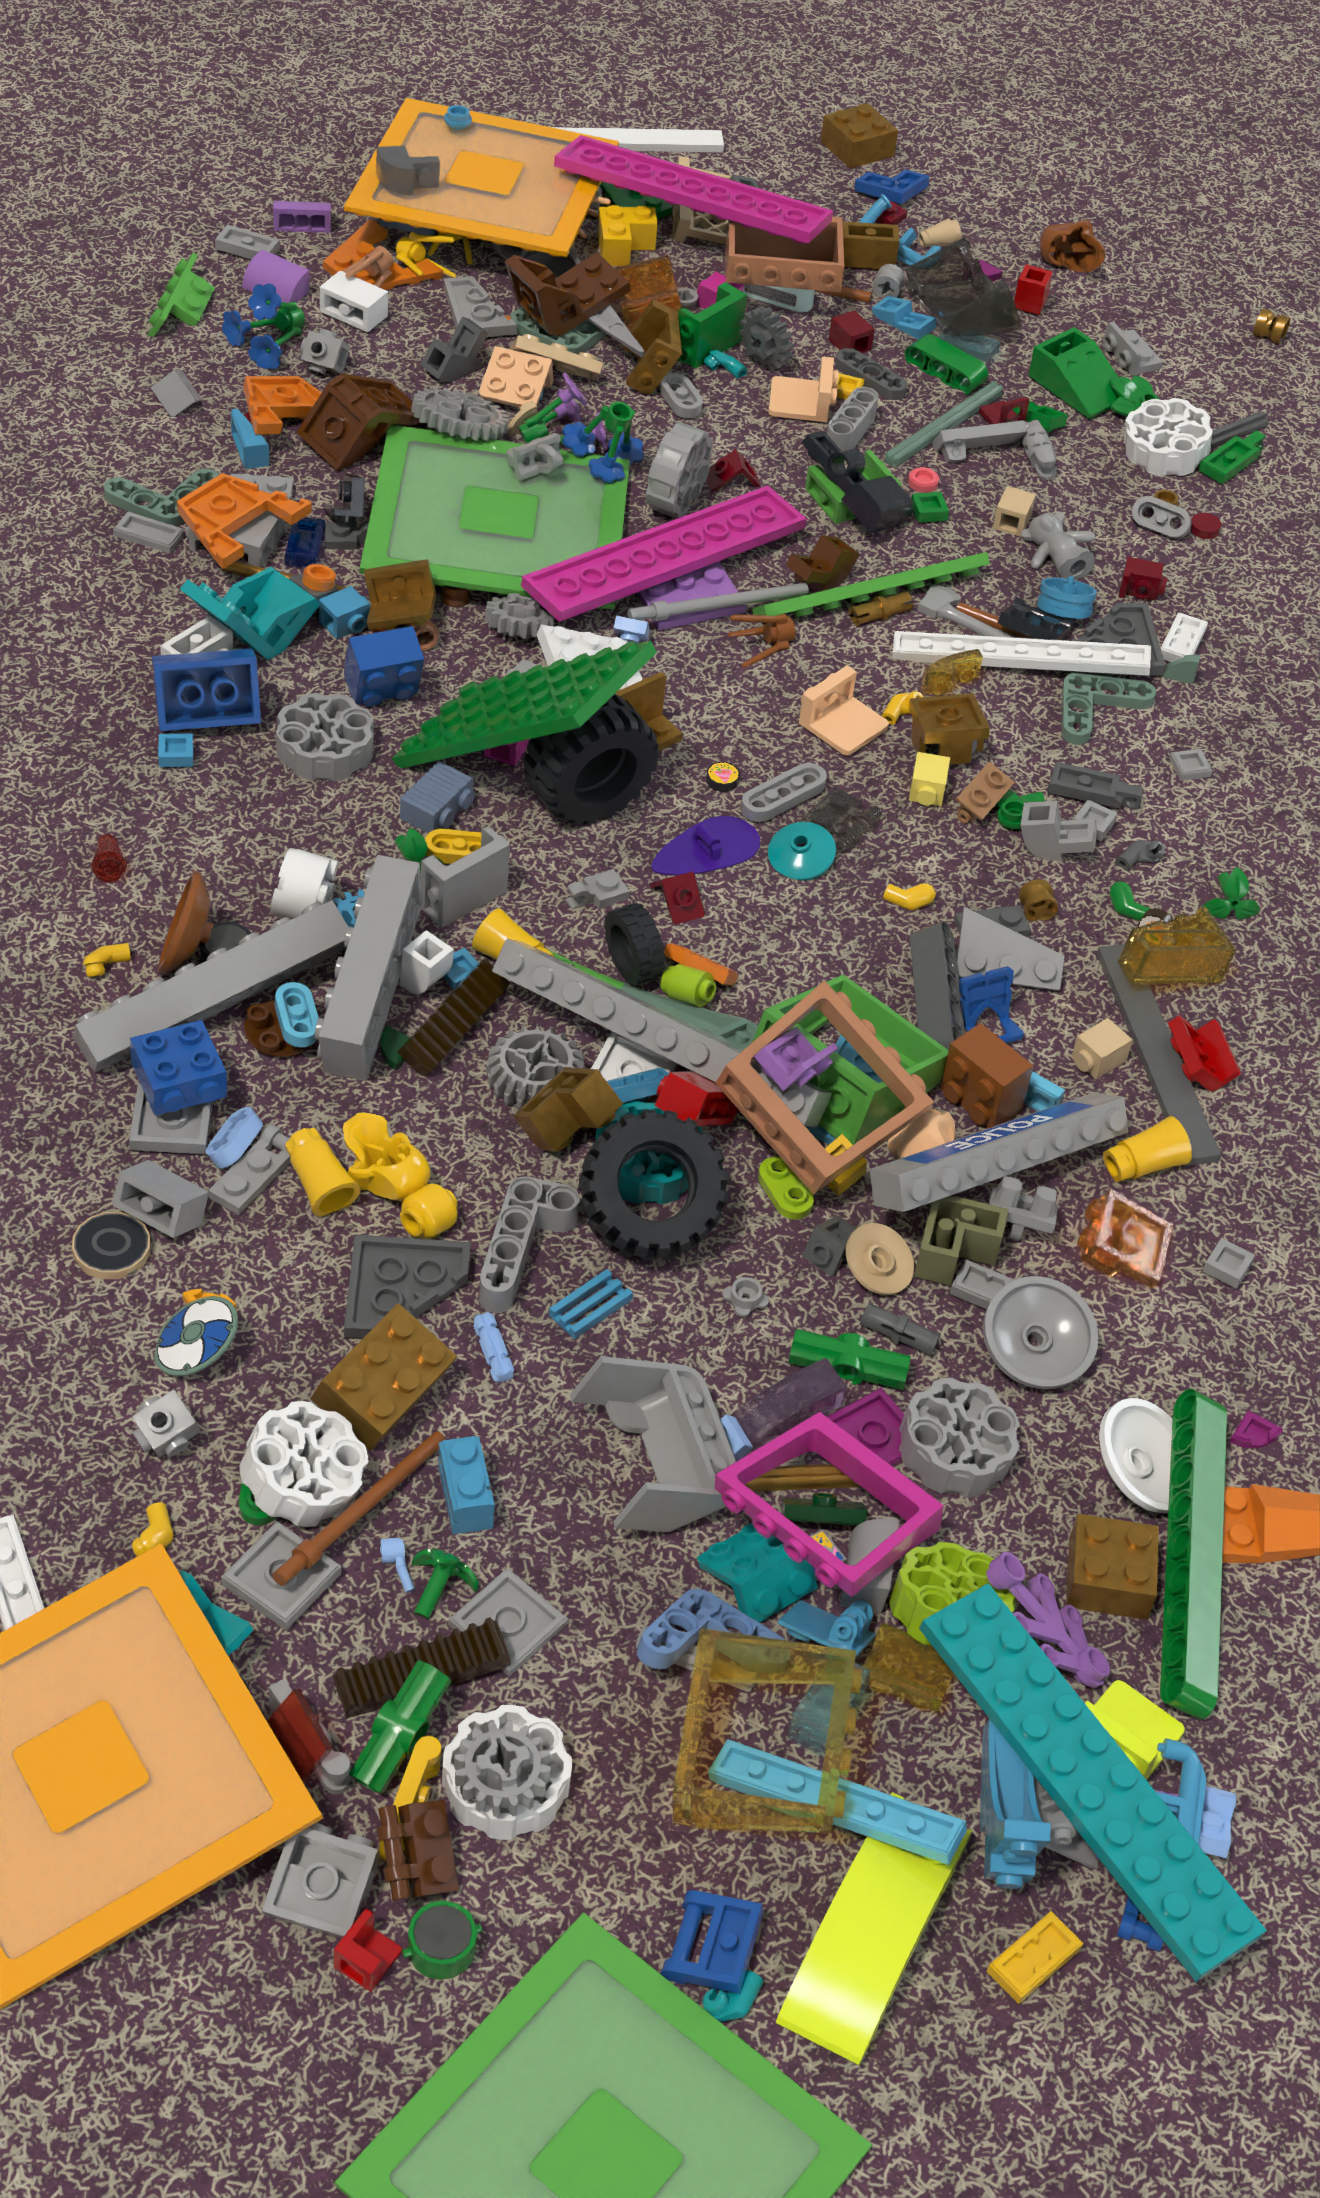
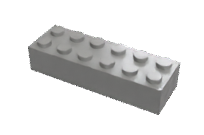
M377 855L373 868L368 867L364 878V889L366 891L364 897H358L356 901L354 918L357 919L354 927H348L344 942V947L347 950L345 956L339 957L336 962L335 978L337 980L334 988L329 987L325 997V1009L327 1011L324 1019H318L314 1035L315 1040H319L317 1058L322 1059L323 1072L367 1081L399 981L402 971L403 949L411 942L423 904L420 863Z

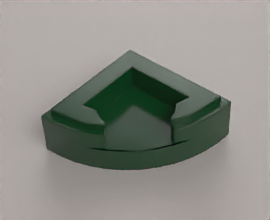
M387 1025L381 1035V1052L385 1062L392 1069L397 1070L405 1062L397 1051L410 1037Z

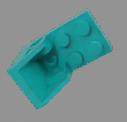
M269 567L233 584L223 598L219 597L218 593L203 582L198 587L187 579L180 588L185 595L209 616L230 629L235 637L267 660L286 650L321 604L315 597L273 567Z

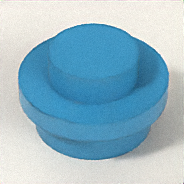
M453 105L447 109V113L444 115V122L453 130H463L471 125L472 117L469 114L468 108Z

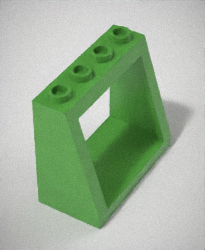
M844 974L827 981L835 992L840 991L848 996L852 1005L851 1010L860 1020L867 1019L873 1024L876 1030V1038L885 1048L888 1046L892 1047L898 1052L901 1058L900 1065L908 1074L918 1075L924 1081L926 1093L941 1082L949 1050ZM816 987L765 1009L753 1042ZM818 1010L811 1011L792 1028L797 1027L818 1052L827 1047L826 1044L812 1035L829 1022L822 1012ZM834 1052L829 1057L833 1063L819 1076H814L808 1081L832 1093L818 1125L836 1138L843 1134L852 1145L906 1108L883 1081L877 1083L837 1052Z

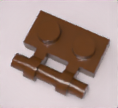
M445 1799L411 1803L398 1807L400 1823L398 1821L396 1805L378 1808L381 1826L377 1827L379 1842H384L387 1868H384L383 1872L385 1883H390L392 1900L410 1898L408 1880L410 1881L412 1898L458 1891L459 1886ZM401 1839H403L407 1864H405Z

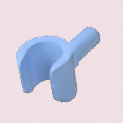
M400 1538L381 1539L380 1553L382 1554V1564L395 1563L396 1571L405 1593L415 1591L405 1562L403 1540Z

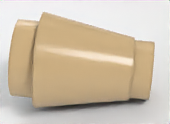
M947 218L919 232L918 238L923 248H931L933 245L946 247L955 246L956 242H960L962 234L958 221Z

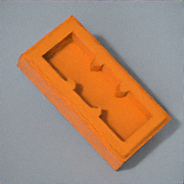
M667 943L664 950L666 957L685 966L709 972L713 975L714 980L724 985L733 986L739 976L738 972L681 945Z

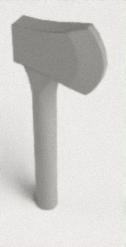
M930 585L927 594L918 604L917 611L934 619L940 617L953 621L982 636L1014 638L955 609L953 606L959 604L961 598L950 588Z

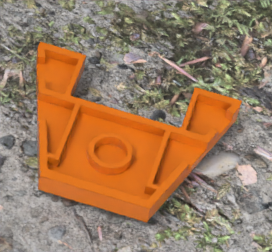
M368 220L323 260V269L333 276L337 272L346 269L361 260L368 253H371L375 249L373 244L387 239L388 230L374 220ZM426 258L415 264L423 272V275L420 277L409 267L403 269L394 262L389 268L392 274L383 282L380 288L389 290L394 289V286L407 283L414 285L427 279L439 280L443 278V270ZM365 268L353 275L372 285L379 278V275L371 276Z
M245 376L243 384L253 430L256 435L281 434L283 426L281 420L283 417H296L305 420L322 393L299 376Z
M221 473L177 501V512L223 569L244 556V545L229 535L248 522L253 521L259 515L270 511L290 525H293L312 513V502L301 498L299 503L287 499V493L277 490L273 493L259 490L258 484Z

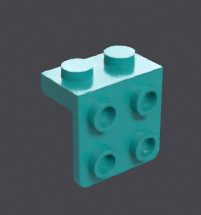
M753 1523L747 1524L740 1532L725 1541L711 1545L707 1551L697 1557L698 1565L701 1569L733 1587L739 1611L759 1623L818 1588L812 1565L806 1560L800 1563L793 1561L785 1552L783 1542L774 1535L770 1538L763 1537L754 1528Z

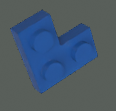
M907 169L893 178L867 172L855 180L854 191L865 193L871 198H881L880 195L884 194L889 201L901 205L929 186V176Z

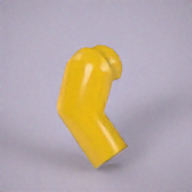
M158 1502L147 1507L146 1513L150 1526L141 1533V1537L134 1539L132 1543L133 1552L137 1557L161 1543L166 1548L172 1542L173 1529L165 1503Z

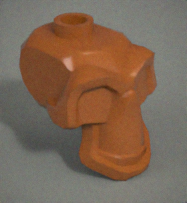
M1088 219L1080 220L1076 223L1049 225L1043 230L1039 244L1042 259L1048 264L1064 266L1076 272L1088 273L1100 267L1105 260V248L1094 237L1093 225Z

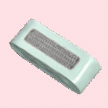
M744 284L743 293L747 294V297L786 309L807 312L813 307L815 290Z

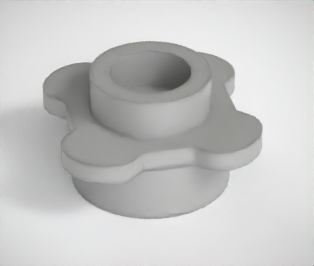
M739 1278L733 1283L732 1287H726L723 1291L724 1300L731 1302L737 1316L747 1317L751 1311L757 1308L764 1309L768 1306V1296L762 1294L761 1284L753 1278Z

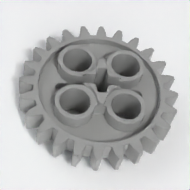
M435 387L432 390L424 388V391L418 390L417 394H414L411 407L414 417L420 418L419 422L428 423L429 428H436L438 432H447L450 436L457 434L463 439L471 437L475 441H478V438L488 441L489 438L497 440L498 437L503 438L504 434L507 433L509 416L506 415V411L500 410V406L492 405V401H486L480 396H471L469 392L462 394L456 389L454 392H451L447 388H443V390Z

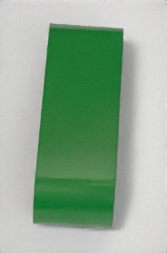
M932 334L924 335L908 346L904 352V357L908 364L912 363L918 366L919 370L930 376H936L942 380L941 382L953 389L965 392L964 395H968L985 383L989 377L988 369L982 361Z

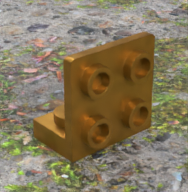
M663 672L644 678L615 693L624 700H627L652 729L657 737L659 751L682 741L683 734L663 715L666 675Z

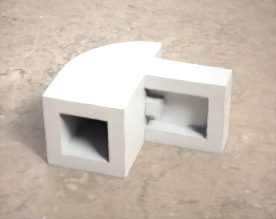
M427 930L414 941L411 940L410 944L402 952V971L399 977L400 986L412 994L425 992L450 971L454 949Z

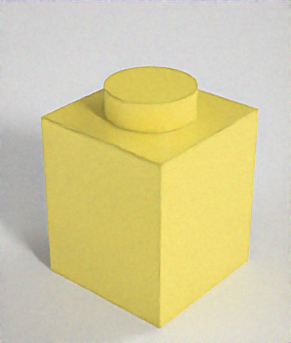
M917 752L909 801L919 802L925 806H942L950 757Z

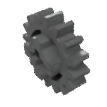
M763 306L744 314L745 318L740 321L744 328L739 330V334L744 336L741 345L746 346V355L753 356V362L756 364L760 362L761 367L764 369L768 367L770 372L788 364V359L793 357L790 349L794 347V344L788 339L792 336V333L786 332L787 322H780L779 320L780 314L777 312L772 315L771 307L764 309Z

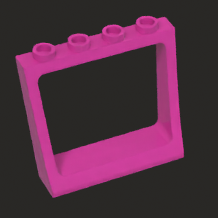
M818 1412L715 1474V1490L722 1494V1501L731 1512L736 1514L741 1511L745 1512L752 1518L753 1526L759 1534L765 1538H770L774 1535L784 1543V1550L793 1561L800 1563L806 1560L815 1568L817 1578L825 1586L832 1588L837 1585L851 1597L907 1552L941 1529L943 1504L821 1412ZM812 1451L818 1453L907 1522L860 1562L850 1566L838 1559L744 1484L793 1458Z

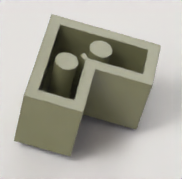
M952 1195L933 1201L914 1277L951 1286L958 1257L995 1266L1009 1209Z

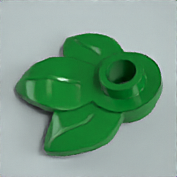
M1135 375L1132 380L1126 377H1116L1109 382L1120 396L1112 403L1110 409L1126 417L1130 412L1141 407L1143 402L1159 399L1153 393L1151 384L1140 376Z
M1009 789L996 804L999 809L997 813L999 823L1012 829L1021 828L1024 803L1045 801L1043 793L1036 792L1018 796Z

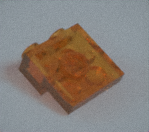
M1112 1189L1099 1200L1093 1199L1084 1214V1218L1090 1221L1089 1226L1082 1231L1077 1241V1246L1083 1249L1080 1260L1110 1277L1122 1271L1148 1287L1153 1288L1161 1279L1173 1224Z

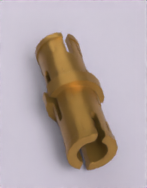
M904 591L886 598L883 596L875 597L872 602L850 607L848 614L855 613L856 616L849 618L856 626L878 619L882 621L888 620L891 615L912 610L913 603L905 604V602L912 600L911 595Z

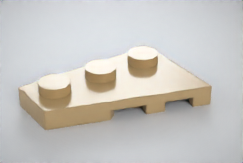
M529 334L518 335L509 347L510 350L552 359V365L556 366L555 369L557 371L596 379L599 376L603 362L597 361L596 357L592 354L580 352L578 355L569 352L568 348L564 345L552 343L550 346L541 343L538 337Z

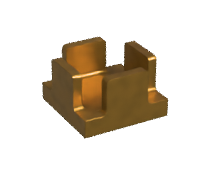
M974 693L910 698L909 711L913 719L911 740L916 753H926V744L939 743L938 755L950 757V765L969 763L971 761L974 740H977L976 752L983 751L984 739H989L990 726Z

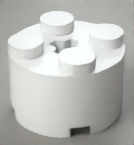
M289 848L278 877H280L278 889L275 888L270 913L280 918L289 917L291 920L302 915L301 912L315 902H320L322 905L330 901L335 884L329 882V880H334L339 861L300 849Z

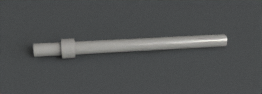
M799 583L671 603L662 600L651 602L650 606L628 609L627 615L628 618L635 620L653 619V621L667 620L672 615L808 595L809 589L807 583Z

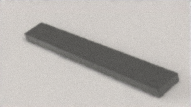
M1132 943L1099 947L1097 956L1133 1039L1164 1118L1168 1116L1175 1117L1182 1124L1189 1137L1192 1159L1189 1164L1184 1166L1219 1162L1221 1157L1220 1150L1192 1084L1182 1070L1181 1065L1183 1063L1171 1044L1170 1038L1172 1037Z

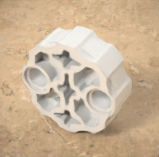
M1151 399L1141 404V407L1130 412L1127 416L1124 434L1126 456L1132 463L1142 466L1148 473L1157 476H1184L1193 473L1195 468L1200 465V462L1210 455L1213 430L1210 428V416L1204 409L1196 408L1189 401L1183 399Z
M295 1401L291 1402L286 1408L269 1410L257 1422L246 1443L247 1449L240 1463V1476L242 1483L248 1486L255 1496V1504L271 1517L285 1518L296 1526L313 1527L317 1526L321 1520L339 1516L348 1508L362 1485L361 1478L368 1464V1455L365 1445L353 1433L352 1424L336 1411H325L317 1408L312 1402Z
M501 1705L495 1711L487 1713L475 1712L458 1724V1733L452 1742L445 1746L443 1755L442 1786L446 1789L452 1814L464 1826H473L485 1832L489 1838L512 1840L516 1835L530 1831L540 1832L555 1820L556 1812L562 1805L563 1800L568 1797L570 1788L572 1757L567 1754L562 1742V1731L549 1718H538L530 1714L525 1707L516 1705ZM507 1720H511L514 1731L519 1732L526 1725L529 1727L528 1738L531 1740L534 1737L541 1736L543 1739L542 1745L549 1748L547 1750L550 1752V1762L548 1765L551 1767L550 1782H545L546 1789L543 1797L534 1795L533 1808L530 1810L521 1803L517 1805L516 1816H512L508 1808H501L498 1817H494L492 1806L486 1805L479 1812L475 1810L476 1801L463 1800V1786L455 1785V1771H457L454 1769L455 1754H460V1742L462 1739L472 1741V1729L475 1727L486 1733L488 1732L489 1721H494L498 1729H504ZM526 1781L520 1782L519 1785H518V1787L521 1786V1785H522L523 1783H525Z

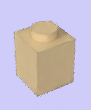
M1007 486L996 509L993 529L1022 537L1021 531L1026 529L1032 516L1036 494Z
M1107 1018L1077 1036L1071 1058L1074 1059L1078 1069L1088 1072L1095 1079H1098L1127 1061L1133 1039Z

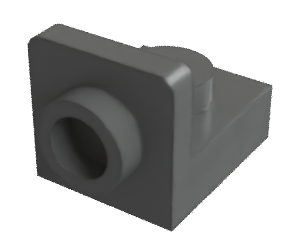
M838 1215L816 1225L804 1250L803 1257L828 1275H834L838 1271L843 1257L846 1256L847 1240L857 1228Z

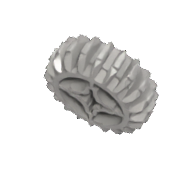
M538 1024L534 1030H527L524 1026H522L519 1033L509 1030L506 1038L498 1037L496 1045L492 1046L489 1052V1058L486 1062L489 1088H494L496 1098L504 1097L506 1107L517 1102L518 1110L521 1109L564 1067L586 1068L582 1051L577 1050L576 1041H567L565 1032L555 1035L552 1027L547 1031H542Z

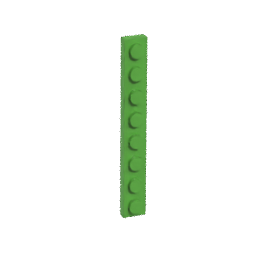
M984 552L752 608L753 615L768 616L794 612L796 618L814 613L813 607L822 605L825 611L841 607V600L848 598L851 599V604L870 600L869 593L877 591L879 596H887L898 593L897 587L906 585L908 591L924 587V580L933 578L934 584L953 580L952 573L961 572L962 577L980 573L979 567L990 564L988 553Z

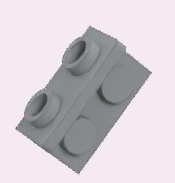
M1115 322L1107 324L1106 333L1103 337L1104 348L1108 352H1112L1122 368H1126L1132 376L1162 369L1163 361L1135 330L1123 332Z

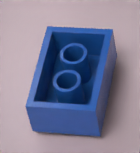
M253 649L151 656L157 722L160 731L261 723L257 661Z

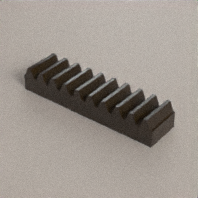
M486 958L475 965L397 1051L417 1073L423 1076L430 1073L455 1044L462 1039L463 1035L470 1030L471 1026L479 1020V1017L487 1011V1008L495 1002V999L503 993V990L511 984L506 978L492 972L494 966Z
M489 1617L480 1626L471 1623L465 1631H460L458 1628L453 1629L448 1637L438 1634L433 1642L429 1643L424 1639L415 1648L406 1645L400 1653L396 1654L391 1650L382 1659L373 1656L367 1664L363 1665L358 1661L349 1670L340 1667L333 1675V1680L346 1719L380 1710L390 1699L394 1700L418 1660L430 1664L448 1676L452 1681L449 1686L510 1666L511 1660L497 1620L494 1621Z

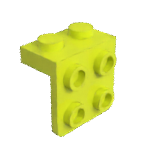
M1120 1680L1113 1682L1094 1705L1088 1700L1085 1702L1087 1707L1146 1780L1164 1759L1161 1757V1752L1157 1750V1745L1163 1743L1165 1738L1179 1741L1185 1730L1181 1722Z

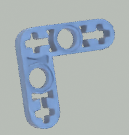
M690 1589L685 1592L645 1629L637 1647V1656L641 1662L654 1669H666L704 1636L747 1664L767 1674H778L783 1671L791 1652L790 1645L783 1637L748 1617L714 1594L702 1589ZM670 1625L682 1627L687 1632L678 1631L672 1628ZM725 1627L735 1628L743 1635L730 1632Z

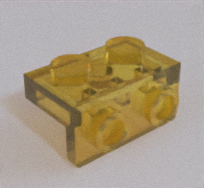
M882 1623L878 1629L873 1647L862 1666L858 1680L869 1684L872 1689L878 1692L891 1693L909 1700L912 1705L918 1708L931 1709L938 1712L954 1673L932 1645H924L911 1637L906 1631Z

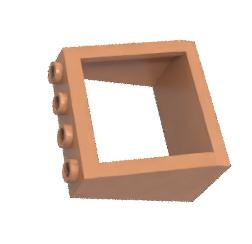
M832 217V221L809 243H797L792 238L782 235H770L765 230L755 227H744L741 223L728 219L724 259L726 282L841 292L844 272L842 217Z

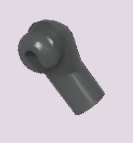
M1137 840L1115 859V864L1128 871L1136 862H1157L1165 854V846L1158 840L1152 842Z

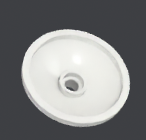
M1138 1398L1124 1399L1110 1407L1101 1421L1099 1441L1104 1465L1115 1485L1127 1498L1149 1511L1168 1513L1172 1418L1161 1408L1146 1400Z

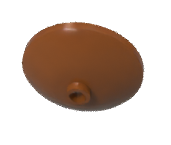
M193 870L183 890L164 942L157 966V973L165 975L173 972L189 960L199 942L205 944L208 942L213 923L207 921L210 898L205 880L200 872Z

